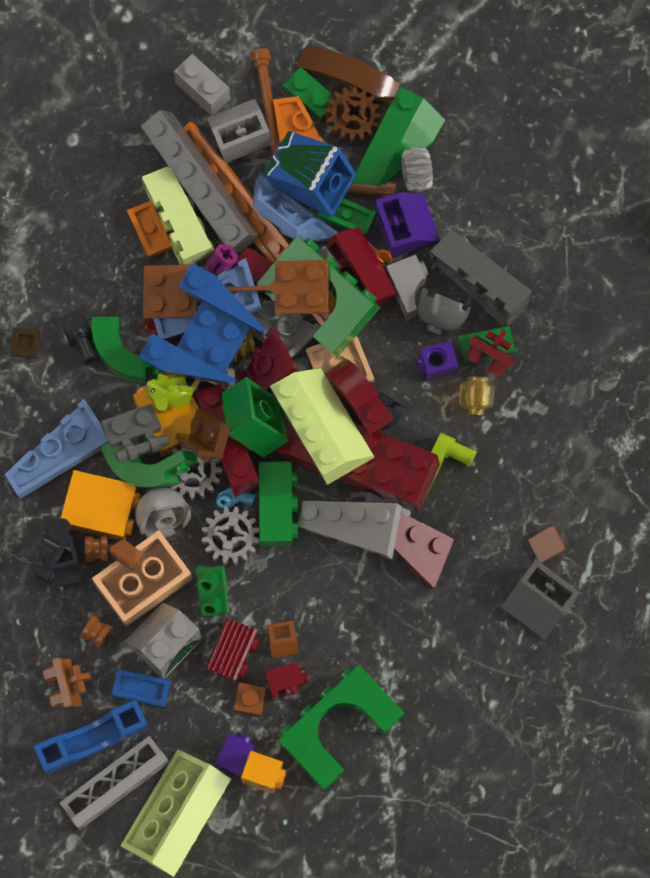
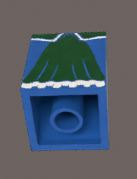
M288 131L284 139L280 141L277 151L271 161L267 163L263 173L273 188L331 218L357 175L339 147Z

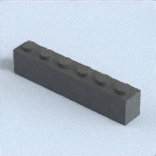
M159 110L141 126L225 245L230 246L235 252H241L260 237L173 113Z

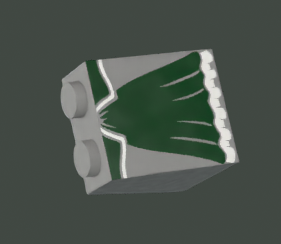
M162 602L124 642L161 678L165 679L202 639L200 629L180 610Z

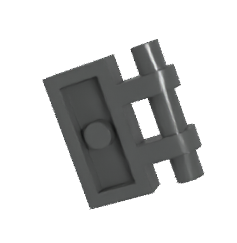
M152 404L101 421V428L110 448L122 446V450L115 452L118 462L127 459L132 461L137 459L138 455L149 451L155 453L160 451L161 447L169 445L166 435L159 437L154 435V433L161 431L162 426ZM144 437L145 442L136 445H133L131 443L134 440Z

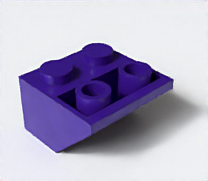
M400 192L375 200L374 211L376 212V217L391 258L440 242L424 194Z

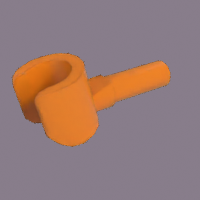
M368 241L385 270L384 262L392 264L390 252L384 249L379 250Z

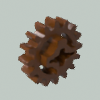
M344 87L341 95L335 92L332 96L333 100H328L326 104L328 108L325 110L324 116L329 118L326 120L325 125L333 126L331 134L337 132L340 134L338 140L341 141L344 137H347L348 143L351 144L353 139L357 138V141L361 143L364 136L370 138L373 134L372 131L377 130L379 126L377 122H379L381 114L376 112L380 106L379 104H372L375 97L370 96L367 98L365 96V89L360 94L357 93L356 87H353L351 92H348L347 88ZM336 108H338V111H337V112L340 114V118H339V119L337 118V115H336ZM366 111L368 112V116H369V121H368V122H367V119H368V118L365 116V112H366Z

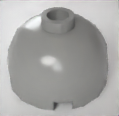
M153 488L147 491L138 501L135 518L142 535L144 533L149 538L159 530L165 538L175 534L176 532L173 529L180 524L182 528L187 525L191 518V511L179 492L170 488Z

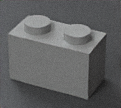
M193 54L174 71L175 83L211 116L230 100L229 87Z

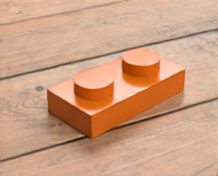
M151 200L127 210L148 259L172 249V244Z

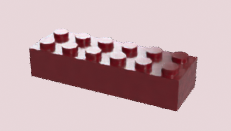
M283 411L288 442L271 452L272 456L320 474ZM354 423L374 458L336 480L359 490L371 492L390 502L397 503L419 513L440 466L438 455L377 431L370 435L365 427Z

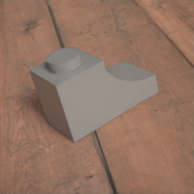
M415 254L386 266V273L398 292L395 297L406 320L416 317L415 294L420 287L425 286L426 276H428L424 262H419Z

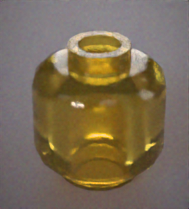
M467 377V381L461 383L459 404L462 408L468 409V414L484 415V410L491 409L494 406L495 386L493 383L488 382L489 378Z

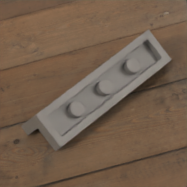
M148 736L61 801L60 804L76 827L81 830L169 764V761L152 738ZM149 744L156 755L146 763L138 762L139 751ZM135 755L134 762H133V761H127L128 759H130L132 756ZM120 765H133V771L123 780L115 779L117 768ZM113 771L112 778H104ZM99 781L111 782L109 791L101 797L93 796L96 783ZM90 789L89 795H83L84 792ZM76 798L88 799L87 807L77 815L74 814L68 805Z

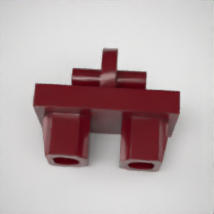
M503 329L499 335L490 330L487 333L486 338L494 342L493 345L476 334L469 341L471 346L466 358L479 364L485 353L490 355L494 359L487 370L497 377H500L516 360L498 348L501 346L508 351L512 345L504 340L507 332Z

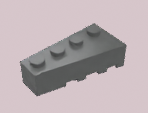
M451 230L430 251L429 260L503 327L509 326L526 309L532 291L489 259L484 253L472 246L462 234H457Z

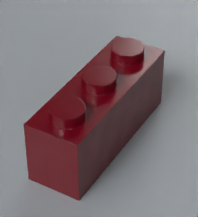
M359 227L335 234L324 246L326 253L339 264L336 268L342 274L347 271L358 281L355 285L361 291L367 289L377 298L374 303L379 307L387 305L398 293Z

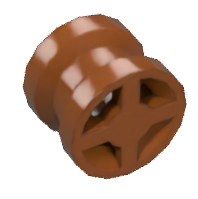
M102 535L100 538L85 537L86 563H93L94 560H101L103 563L109 562L107 535Z
M94 614L83 629L81 638L94 642V646L100 649L109 638L114 625L103 623L100 617Z

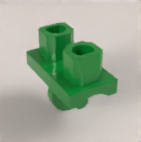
M197 566L196 575L202 615L217 616L218 614H227L229 612L228 584L224 566Z

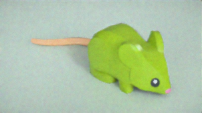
M158 374L157 380L152 379L147 382V397L150 400H154L155 407L160 411L166 410L168 406L181 408L190 402L192 394L197 389L199 383L205 380L196 379L191 387H188L185 383V376L170 375L168 379L167 376ZM221 384L223 390L229 389L228 387Z

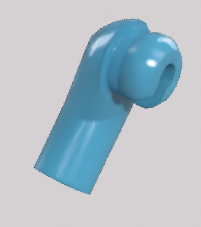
M231 488L218 494L216 503L221 509H224L226 506L230 508L240 502L253 507L257 494L249 492L234 498Z

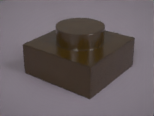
M13 328L10 355L37 359L41 336L40 331Z

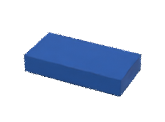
M117 669L111 696L129 701L137 700L139 703L165 708L171 680Z

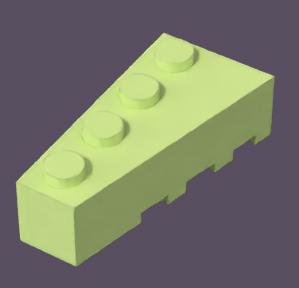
M169 166L143 176V187L149 200L152 201L172 244V250L179 265L193 263L203 269L204 262L215 249L211 240H208L204 232L205 228L201 218L197 217L193 210L195 207L190 195L185 194L182 189L183 185Z

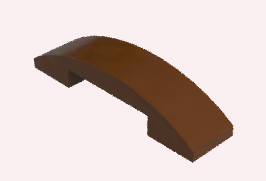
M306 45L296 66L297 70L301 67L309 75L319 79L322 75L348 87H356L360 92L365 89L367 98L374 96V102L390 107L400 87V83L381 71L344 54L320 47Z

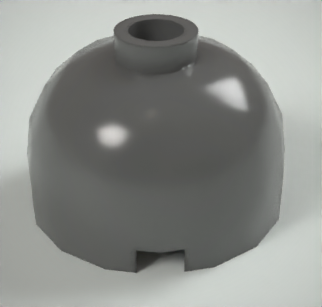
M422 288L417 303V314L420 320L428 324L427 330L441 335L442 330L452 332L458 330L465 323L472 307L465 305L462 310V303L432 291L427 296L429 290Z

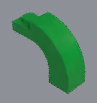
M92 317V335L97 353L103 364L114 375L127 382L147 385L148 374H152V377L158 378V374L168 375L142 362L139 356L130 353L124 348L120 341L119 317Z
M134 440L131 443L133 445L138 444V441ZM109 443L101 446L105 459L114 473L125 482L139 487L169 488L180 484L177 475L188 472L190 470L189 466L198 462L194 452L183 450L156 464H151L143 454L138 455V458L132 461L127 459L118 462L115 452L122 450L121 445L112 449Z

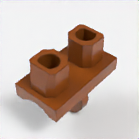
M60 657L53 659V664L43 669L45 681L48 684L58 682L60 691L50 694L49 698L52 707L75 709L82 707L80 693L86 692L84 682L91 679L90 673L81 674L80 666H72L71 659H62Z

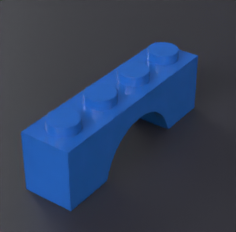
M133 700L110 711L104 717L85 727L69 733L59 734L34 746V749L44 772L50 775L146 731L149 727L137 700Z

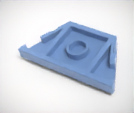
M262 172L255 180L252 207L259 212L262 218L271 221L279 227L282 234L292 239L298 236L304 240L309 237L313 241L329 242L338 233L296 199L273 188Z

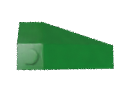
M400 87L356 172L357 175L353 183L381 185V183L391 181L402 169L401 156L403 152L415 147L428 148L437 137L445 119L424 98Z

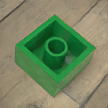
M247 377L222 393L223 411L225 413L226 425L230 427L228 434L230 438L236 439L250 451H254L262 457L267 456L288 442L283 409L274 395Z

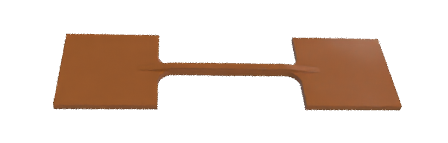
M328 260L275 261V280L273 284L269 286L226 287L230 292L272 291L275 295V315L329 313ZM191 264L144 266V319L194 317L197 300L181 292L179 289V285Z

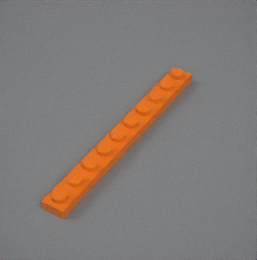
M189 122L184 127V130L260 235L254 243L266 258L274 264L291 244L290 241L274 223L262 218L259 212L252 207V194L193 122ZM330 291L329 313H311L321 326L329 318L336 306L337 300Z

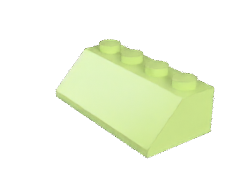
M321 368L292 373L270 386L275 398L327 485L374 458V455Z
M177 750L120 846L174 877L231 779L210 764Z

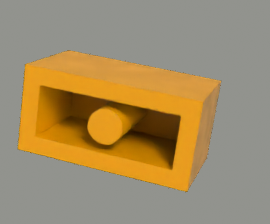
M250 751L241 777L242 784L274 794L276 788L281 789L286 776V770L282 769L283 762Z

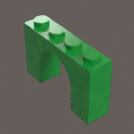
M297 236L276 261L328 260V278L336 289L337 301L334 311L313 337L332 354L339 356L380 309L374 303L377 298L367 289L361 291L355 285L358 281L347 271L342 274L336 268L339 264L328 254L323 257L317 251L320 247L309 237L304 240ZM275 263L258 281L257 286L273 284L275 280ZM264 291L275 301V295L272 291Z
M360 665L355 669L351 666L340 675L341 682L336 687L328 686L319 695L322 699L314 707L309 704L299 714L301 719L294 726L289 723L279 732L281 738L278 740V744L323 792L344 773V769L323 748L318 738V726L326 713L338 707L357 709L383 735L404 716V712Z

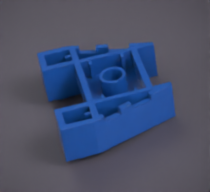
M191 263L179 285V289L181 292L201 302V305L177 347L152 334L139 358L142 362L164 374L181 375L191 379L233 386L237 383V380L227 375L226 372L248 332L252 330L264 336L265 329L215 275Z

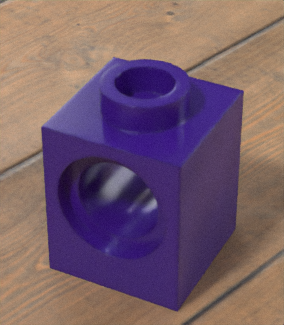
M451 341L420 349L419 358L416 359L419 374L424 373L426 381L457 373L458 363ZM438 357L442 360L443 364L433 366L430 364L429 359Z
M238 732L236 736L229 734L215 762V766L241 778L250 751L254 752L255 745L250 744L252 739Z

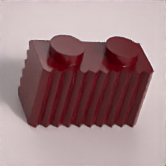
M226 618L205 667L206 672L235 684L238 678L244 679L249 667L246 659L249 652L255 653L260 641L256 637L257 630Z

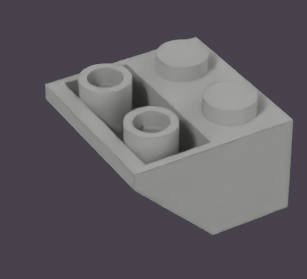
M255 99L207 117L223 160L226 163L273 145L269 129Z

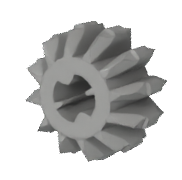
M419 147L405 150L401 156V164L406 189L409 192H421L430 189L433 185V169L428 150Z

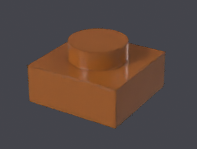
M239 683L234 711L261 716L266 688Z

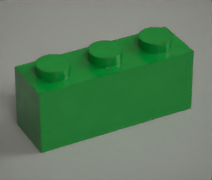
M259 462L260 547H292V539H298V522H292V512H297V496H292V486H297V470H292V462Z

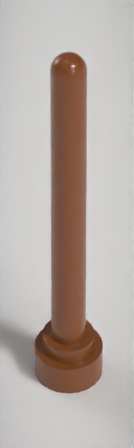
M262 48L251 51L250 60L251 65L258 71L266 124L273 145H270L273 157L280 142L268 74V67L271 62L270 50Z

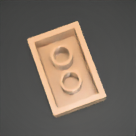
M159 530L135 547L144 554V557L134 571L115 561L92 578L94 585L125 627H128L192 580L191 572Z

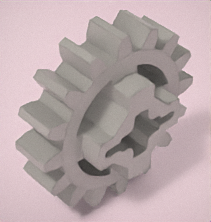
M182 444V450H183V451H190V450H187V449L183 448V444ZM175 448L172 449L173 454L179 452ZM211 457L209 461L197 458L198 462L189 467L192 469L198 467L199 476L193 472L189 474V471L178 475L180 484L172 486L171 489L175 491L179 489L183 498L186 494H189L191 501H194L196 494H199L204 499V492L206 490L213 494L214 488L212 484L220 485V479L216 476L222 475V469L217 467L221 464L220 458L213 459ZM210 464L211 474L208 479L204 471ZM189 484H197V485H198V487H187V486H188Z
M226 506L224 507L223 514H220L217 510L214 511V520L206 518V523L209 527H202V533L207 535V537L202 538V544H209L205 552L207 554L214 552L213 561L216 562L219 558H223V565L226 566L228 561L232 560L233 564L237 566L239 558L247 562V553H256L252 545H259L260 539L254 536L260 534V529L253 528L256 524V519L248 520L249 513L247 510L241 515L239 514L238 507L235 506L233 512H229ZM228 520L223 526H217L222 521ZM239 521L246 526L249 534L240 529ZM230 531H234L235 537L232 538V541H227L226 535H229ZM213 539L221 542L223 545L222 551L216 547ZM239 546H245V547H244L243 549H241L240 551H237V552H234V553H233V550L236 549L237 547H239Z

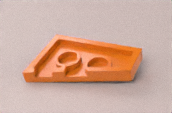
M299 96L273 100L279 142L284 139L288 131L324 142L316 131L313 121Z

